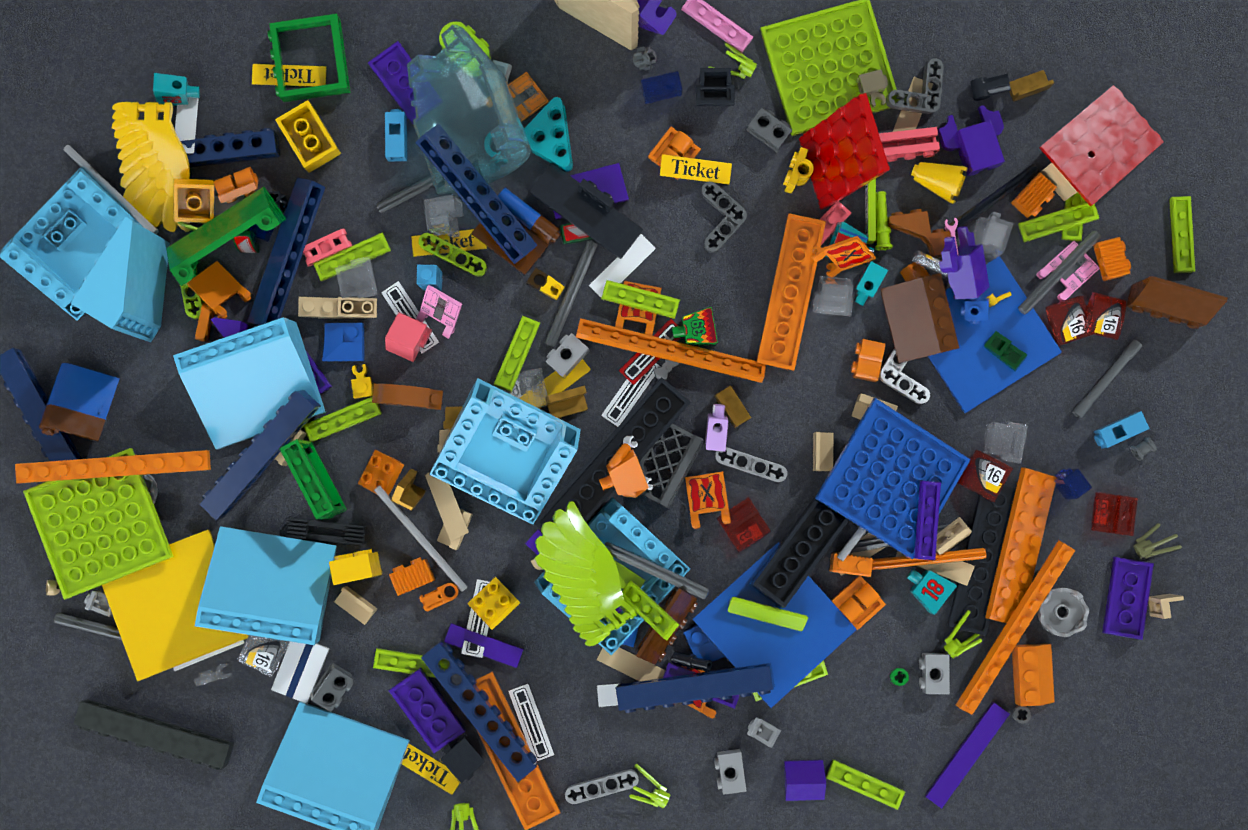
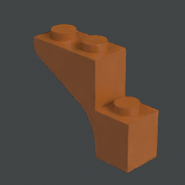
M921 209L911 210L909 214L895 212L888 218V227L922 240L928 247L930 256L942 258L941 252L945 245L944 238L951 237L949 231H944V229H936L931 233L928 211L922 212Z

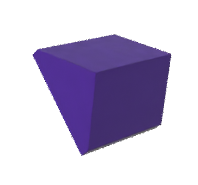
M215 317L211 319L224 338L251 328L250 325L242 321Z
M823 760L784 761L786 801L825 800L826 777Z

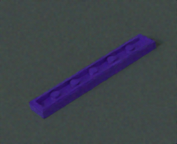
M992 702L928 790L925 797L942 809L1010 714Z

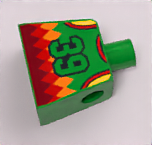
M712 307L683 316L681 319L682 326L672 327L673 338L685 337L687 345H717L718 343Z

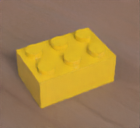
M309 100L275 119L308 173L341 154Z
M372 549L334 556V561L329 562L333 585L382 575L378 552L372 553Z

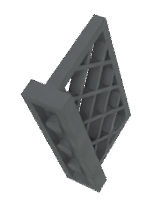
M674 424L670 426L674 436L663 438L662 435L661 440L655 443H663L665 452L654 455L652 447L639 463L644 477L657 472L660 482L652 485L653 487L661 485L663 490L659 499L652 495L651 490H648L649 493L643 492L642 495L668 509L705 442L702 438ZM686 435L691 438L687 446L680 447L677 437ZM675 438L678 448L667 451L665 441ZM679 451L680 461L671 464L669 454ZM666 455L669 465L658 468L656 458ZM653 459L656 469L646 472L644 468L645 462ZM670 468L671 478L662 481L660 471Z

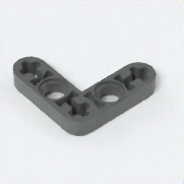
M933 58L925 64L922 93L893 90L886 96L887 106L892 109L923 114L936 112L941 104L944 70L942 61ZM934 64V67L937 68V70L934 71L933 68H931L930 66ZM932 81L936 84L935 91L929 89V82ZM895 96L896 99H900V101L895 103L892 97ZM910 97L916 99V107H912L909 104ZM930 101H931V104L934 105V107L931 108V109H930V105H927V103L930 102Z
M709 181L702 186L701 194L705 200L725 216L704 242V247L708 252L716 253L745 222L747 213L741 205L716 183ZM706 187L709 189L713 187V193L716 196L718 195V193L721 194L717 197L715 202L713 201V199L715 198L714 195H712L711 193L708 195L706 194ZM720 199H727L729 206L721 208L719 206ZM732 205L735 206V208H733V211H735L736 213H742V220L739 218L735 220V214L732 211L730 212V214L727 213L731 209ZM728 225L731 228V232L728 235L722 234L720 232L721 226ZM717 232L718 236L724 239V241L719 239L716 243L717 247L713 246L710 248L709 240L714 241L717 238V235L714 234Z

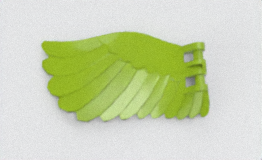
M571 501L566 507V512L561 509L555 511L553 515L554 523L546 522L542 524L541 532L543 536H539L535 540L539 555L534 559L537 566L545 570L543 577L553 584L551 587L552 591L561 596L559 602L567 605L564 611L571 615L569 621L574 624L573 629L580 633L579 637L586 640L585 645L590 647L603 641L610 635L611 631L619 629L626 624L629 618L633 619L637 614L624 600L617 565L611 553L590 529L575 503ZM620 607L624 613L619 614L615 609ZM605 618L609 624L605 626L599 620Z

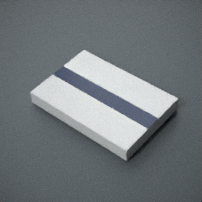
M290 641L271 690L308 704L311 698L310 693L316 685L330 648L317 643L309 645Z

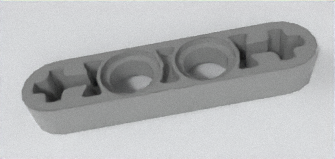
M726 447L727 455L732 456V452L736 453L732 465L729 464L730 459L725 458L724 461H721L718 453L723 451L715 452V459L720 464L774 482H782L787 477V470L782 465ZM739 456H744L747 459L745 467L737 465L736 460ZM757 462L764 463L765 471L763 473L755 471V464ZM769 465H772L771 470L774 471L780 468L783 477L776 479V475L773 473H769V477L766 476Z
M627 769L573 784L566 789L565 799L570 804H577L631 789L638 784V774L632 769ZM627 774H630L631 777L635 776L632 784H629V781L622 782L623 786L620 787L618 776H621V780L626 779ZM608 779H614L617 782V786L614 789L606 787L605 783ZM595 784L598 787V792L593 795L589 794L587 791L588 785ZM584 786L586 797H582V793L578 794L576 799L568 796L571 794V790L580 792V787Z

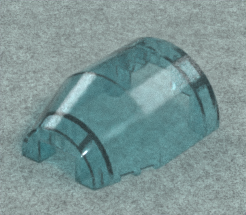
M451 25L441 34L445 48L436 56L417 55L407 64L409 87L413 88L414 100L411 101V106L415 107L416 119H413V124L418 139L434 126L440 124L466 158L476 154L468 158V160L489 184L512 173L524 164L531 154V148L505 75L464 28L458 25ZM424 154L437 194L456 193Z

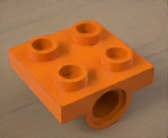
M670 127L648 155V158L661 167L662 154L695 159L701 148L695 145L688 135Z
M251 167L233 173L235 181L231 175L214 181L221 203L227 202L229 204L236 201L237 197L241 195L249 196L256 192L259 179Z
M375 450L358 484L375 494L377 493L374 489L380 485L389 495L404 464Z
M861 576L856 577L831 600L857 630L886 605L879 594Z

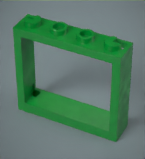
M338 14L269 23L268 38L272 42L273 47L270 49L272 60L275 61L273 75L274 78H277L278 85H275L277 97H280L283 102L351 93L341 19ZM331 25L339 83L286 91L278 32Z
M296 439L279 448L316 519H331L347 510L312 442ZM308 447H311L313 451L310 454L305 450Z

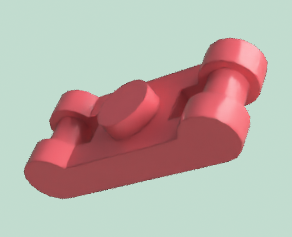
M340 229L305 245L303 254L306 257L305 262L307 266H312L315 262L351 247L352 243L346 237V230ZM339 239L341 244L336 246L334 240ZM316 249L318 254L313 256L311 251Z

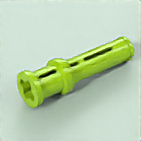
M879 191L878 194L876 192L877 245L875 250L879 251L893 248L892 244H890L891 229L888 227L886 192Z

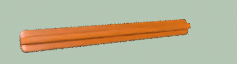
M978 548L949 551L941 555L936 553L935 560L910 559L907 556L873 559L872 570L985 559L986 550Z

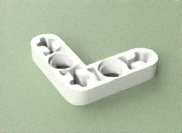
M894 348L880 370V380L916 404L927 402L930 398L929 390L901 372L907 361L896 364L893 360L896 354ZM884 371H892L891 376H893L894 378H896L898 375L900 376V378L897 379L895 385L892 384V382L895 381L894 379H885L886 375L884 374ZM901 380L909 382L908 390H902L899 387ZM915 385L916 388L914 390L916 392L923 391V396L925 397V399L922 398L918 400V395L913 392L911 393V395H909L908 393L913 389Z

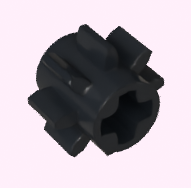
M280 191L269 192L276 205L283 212L287 208L286 202L288 201L285 194L281 195Z

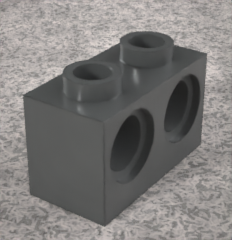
M761 108L748 125L747 131L775 152H778L790 136L792 129H790V125L787 122L779 121L775 118V114L772 111ZM765 120L768 123V125L766 127H761L758 124V121ZM780 131L782 132L783 137L777 138L774 136L773 132Z
M331 663L310 693L311 701L332 712L334 707L337 708L340 705L345 691L348 692L353 685L352 674ZM337 677L344 678L340 683L334 682ZM326 693L333 694L331 698L323 699Z

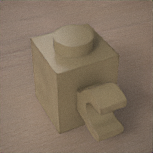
M882 70L859 75L856 81L860 94L866 93L867 97L870 96L872 108L876 106L875 99L881 100V104L884 105L886 98L880 93L885 91L888 81L886 75H883Z

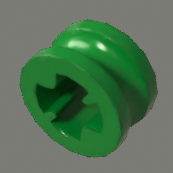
M902 668L894 669L890 674L891 682L898 686L905 685L909 680L908 672ZM899 671H901L900 674H904V678L901 679L900 683H898V680H895V676L898 675Z

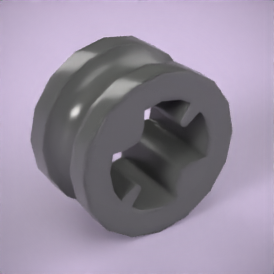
M1018 705L1013 709L1012 716L1018 723L1024 724L1030 720L1031 712L1026 706ZM1018 710L1026 711L1024 719L1021 717L1017 718L1019 715Z

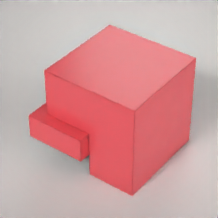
M399 312L385 337L386 350L414 362L420 347H425L432 329L428 328L427 324Z

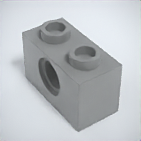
M572 333L569 336L565 335L559 342L561 345L556 350L552 349L546 356L548 358L546 363L564 379L590 351ZM569 350L572 353L571 357L566 360L561 357L563 351Z
M922 653V658H919V668L922 669L919 687L922 689V692L925 694H950L949 655L946 653ZM936 668L938 675L935 678H931L930 671Z
M740 749L717 752V758H714L715 769H719L720 777H717L718 789H722L723 795L746 792ZM729 767L735 769V773L732 776L724 774L725 770Z

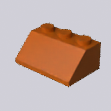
M1051 644L1016 645L1012 651L1015 704L1019 706H1041L1054 703Z

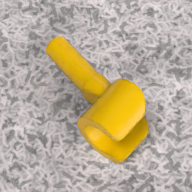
M1011 292L1002 294L997 298L993 293L987 297L989 298V307L1012 296Z

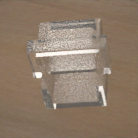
M454 195L425 199L424 207L427 230L436 236L447 234L452 238L460 237L458 218L456 217L464 216L462 201Z
M997 212L991 213L988 219L979 217L973 230L975 245L982 244L984 254L994 257L1004 253L1014 224L1000 219L1001 214Z
M370 256L350 260L351 263L338 265L335 268L342 298L357 295L358 298L378 295Z
M820 276L818 293L815 292L813 313L851 316L853 305V284L851 280Z
M997 422L987 424L982 454L1001 457L1000 460L1020 464L1028 425L1007 422V424Z

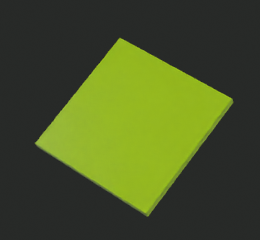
M870 0L853 1L760 28L787 123L790 125V129H792L791 136L805 133L814 128L837 109L860 95L856 80L861 74L882 70L883 75L887 77L888 85L885 91L880 94H883L886 98L888 93L897 90ZM895 96L892 97L895 103L900 101V99H896ZM875 99L876 106L874 108L870 104L872 113L890 109L886 103L882 105L879 99Z
M129 448L109 457L134 456L135 454L133 449ZM143 475L47 481L23 491L64 600L174 557Z

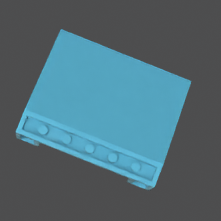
M80 167L8 241L0 251V258L75 320H78L85 312L71 304L73 294L77 289L81 288L85 275L91 272L95 266L96 258L104 252L106 242L117 231L118 223L127 217L137 224H141Z
M125 217L124 220L118 223L114 236L106 242L104 252L96 258L95 266L91 272L85 275L81 288L77 289L73 294L71 304L111 329L152 342L162 322L168 264L166 248L169 247L170 243Z
M283 317L173 355L178 373L215 449H221L261 434L264 431L263 426L277 416L275 414L282 405L285 406L289 402L288 397L294 391L305 390L321 405L312 417L326 413L297 322Z
M477 378L429 475L534 525L535 520L538 518L578 450L581 429Z
M613 497L587 524L603 544L610 542L683 577L690 570L683 561ZM613 557L614 560L646 580L641 589L657 604L675 587L662 579ZM544 571L534 583L542 595L570 618L571 615L564 611L567 605L559 602L561 596L552 591L551 587L553 584L543 577ZM638 614L633 619L629 618L626 624L617 630L611 631L610 635L598 644L610 655H613L644 619ZM605 618L599 620L605 626L609 624Z
M220 526L200 598L195 626L315 645L320 641L331 581L329 562L334 561L337 545Z
M299 702L264 780L256 803L331 830H378L410 740L313 705Z

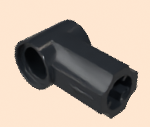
M1008 73L991 78H976L970 81L974 101L984 100L991 97V95L1011 91Z

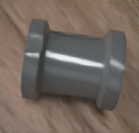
M1145 437L1144 441L1136 446L1132 445L1130 447L1131 453L1138 461L1143 460V457L1150 452L1157 451V447L1149 437Z

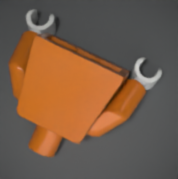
M626 436L623 439V445L611 458L609 464L606 465L609 476L601 478L599 481L603 490L614 486L618 495L636 498L645 492L646 489L652 490L653 485L648 484L652 479L644 477L634 450H631V448L637 447L638 443L631 442L634 436Z

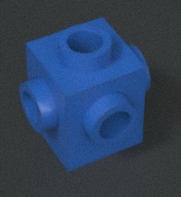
M979 296L978 298L965 299V304H961V316L965 315V321H969L970 324H979L981 320H989V298L981 299V296Z

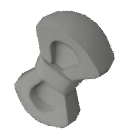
M665 359V363L661 367L654 368L656 378L660 379L662 377L666 380L668 373L672 368L678 366L679 363Z

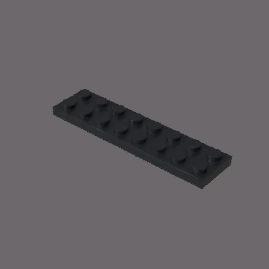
M1002 480L1000 481L1002 485H999L1001 487L998 493L986 489L996 496L986 492L981 485L971 526L972 532L969 535L966 550L984 548L986 550V558L963 561L975 567L967 586L957 583L947 626L955 628L967 610H969L970 614L960 629L984 636L987 635L990 619L985 618L1017 487V484Z

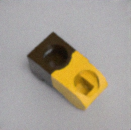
M538 268L534 269L526 283L555 300L559 298L565 288Z

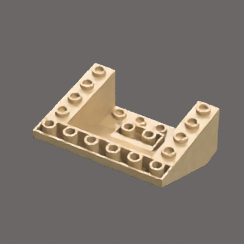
M554 0L561 10L629 50L638 47V8L640 6L637 0Z

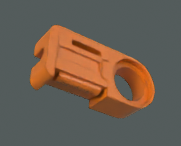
M203 303L201 307L195 339L209 342L213 323L211 319L214 318L215 313L206 303Z
M447 583L425 594L424 597L421 595L419 599L424 605V610L430 611L455 599L459 594V588L454 583ZM447 586H452L455 589L453 597L445 595L444 590Z

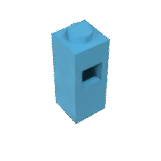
M399 109L385 112V157L388 162L407 161V116Z
M417 264V285L423 291H426L428 285L442 291V271L437 265Z
M1142 411L1095 430L1094 439L1101 448H1108L1150 428Z

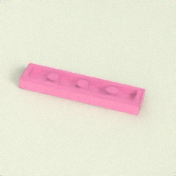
M687 0L682 7V11L741 53L744 52L753 39L752 35L703 0Z

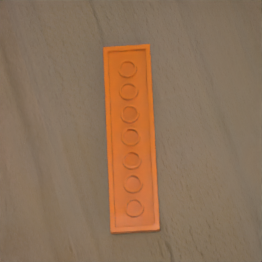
M788 213L757 363L791 371L795 370L817 262L811 258L812 255H816L812 253V248L821 247L826 221Z
M1021 467L985 618L1007 623L1030 587L1057 477Z
M493 671L476 679L477 683L475 685L479 690L483 689L487 693L489 703L492 706L496 705L501 712L500 717L503 721L507 720L512 725V732L516 737L519 735L526 744L524 746L525 749L530 752L528 743ZM465 690L464 696L467 699H473L474 693L471 690ZM476 706L478 714L484 715L486 713L484 706ZM489 721L488 727L491 730L498 729V724L495 721ZM478 732L524 829L528 830L560 814L559 807L538 764L533 771L517 782ZM503 736L500 738V742L502 745L507 746L510 744V739ZM514 752L512 758L515 761L522 760V755L519 752Z

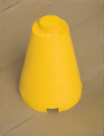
M920 162L919 165L915 164L911 175L914 176V181L949 203L954 204L956 201L952 199L954 196L958 197L966 177L962 175L963 171L967 172L968 168Z

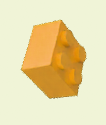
M173 179L174 222L207 223L214 218V181Z

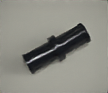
M674 652L672 655V664L686 666L690 670L698 669L705 672H710L711 660L698 658L693 654L685 655Z

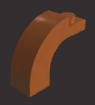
M374 384L372 403L441 410L443 391L406 385Z

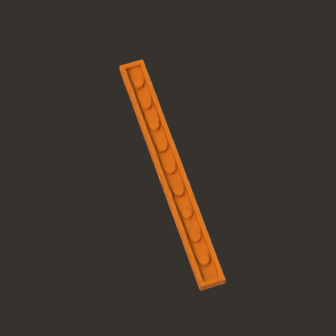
M580 318L576 338L756 382H763L766 365L757 363V361Z
M210 450L22 463L15 464L16 483L201 471L211 470Z
M1058 540L956 703L957 707L973 715L1075 552L1073 548Z

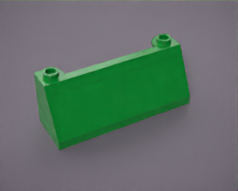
M262 187L167 247L169 269L179 284L183 286L198 275L196 266L201 262L199 259L255 224L260 229L268 231L281 224L286 218L266 188Z

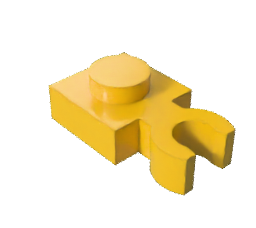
M362 364L363 371L360 373L357 372L356 366H352V372L356 375V379L351 380L354 399L373 396L371 377H365L368 371L365 364Z

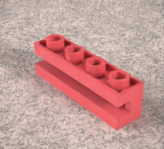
M937 127L879 134L888 162L896 161L897 158L911 160L921 155L924 158L935 156L940 150L939 142L936 140L938 135Z

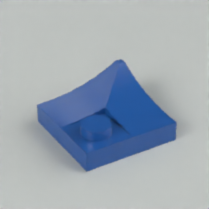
M325 323L322 361H365L364 323Z
M698 625L683 631L693 655H696L698 658L711 660L712 662L725 657Z

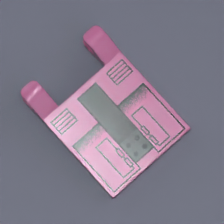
M1075 241L1071 242L1036 274L1037 277L1043 279L1050 272H1053L1078 244ZM1087 254L1060 279L1061 283L1066 287L1057 296L1060 302L1069 298L1073 292L1100 269Z
M428 285L416 320L423 323L425 318L430 316L443 323L446 327L442 335L449 339L455 331L462 303Z

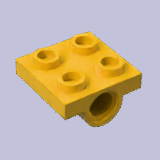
M801 147L799 152L794 153L789 165L792 170H788L783 183L786 186L785 192L792 194L795 186L805 185L813 173V164L808 159H805L808 149Z
M495 577L467 604L493 630L520 602Z

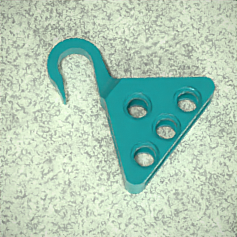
M554 97L520 134H513L504 129H496L490 132L485 139V150L496 161L511 164L507 158L492 150L494 140L504 137L522 149L528 150L547 162L555 164L565 172H569L573 168L566 109L559 97ZM555 114H561L558 120H553ZM558 132H564L561 138H555V135ZM545 135L543 141H537L538 136ZM566 150L564 156L558 157L559 151Z

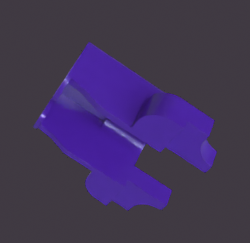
M637 0L640 6L638 8L639 27L664 35L675 19L676 11L672 7H660L659 5L662 0Z
M984 105L979 106L978 111L982 123L960 130L957 129L953 115H950L946 118V126L938 130L942 148L946 151L958 150L963 166L968 168L967 176L978 174L987 168L988 170L995 169L1005 162L997 139L1004 129L999 110L989 111Z
M967 226L958 227L960 245L956 248L955 237L944 238L945 245L941 252L942 260L939 261L940 269L943 273H948L949 284L954 292V299L978 298L990 287L983 245H975L974 233L969 232Z

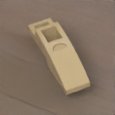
M299 297L298 317H318L322 319L377 318V298Z

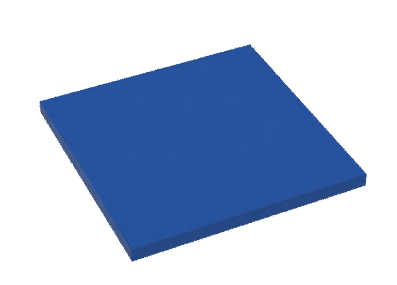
M1000 256L986 264L990 287L981 295V299L987 298L992 293L996 298L1007 292H1011L1012 296L989 307V320H981L979 324H970L969 321H965V315L961 316V304H965V299H954L952 288L946 289L945 292L959 348L928 356L964 413L1062 353L1034 308L1025 315L1018 310V307L1027 297ZM995 331L1012 341L1014 346L1027 354V358L1016 372L984 347Z
M873 398L815 499L905 556L914 559L920 481L941 482L940 513L971 459L883 402Z
M779 542L692 619L735 668L771 663L775 684L774 690H771L769 694L763 695L757 692L770 708L857 630L809 576L785 608L779 607L750 585L780 544ZM737 597L806 615L808 620L803 631H798L729 613L727 610L730 598Z

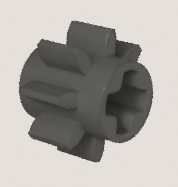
M650 47L637 48V53L633 54L634 65L639 70H650L653 68L652 64L656 63V54Z

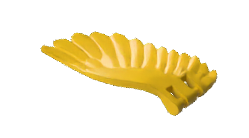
M118 102L114 104L112 109L115 110L112 118L115 121L112 124V128L115 129L114 137L119 139L116 148L121 149L118 159L122 160L119 171L124 174L121 178L120 186L126 189L123 197L154 227H158L163 223V227L170 232H175L177 226L185 232L191 231V229L178 224V222H174L173 179H189L190 171L187 154L171 122L173 114L172 103L146 102L145 104H139V102ZM140 112H144V120H138ZM159 112H164V120H158Z

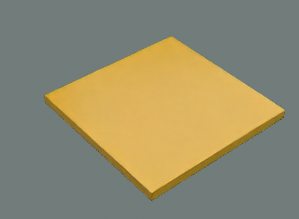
M210 530L169 544L174 557L102 585L137 681L250 637L247 634L195 626L200 598L215 547Z

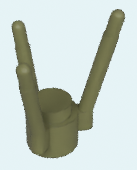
M1157 523L1142 537L1136 539L1137 544L1133 546L1141 559H1147L1154 555L1181 549L1182 546L1177 545L1154 551L1155 547L1177 538L1178 535L1174 534L1153 544L1150 540L1146 541L1145 539L1160 527V524Z

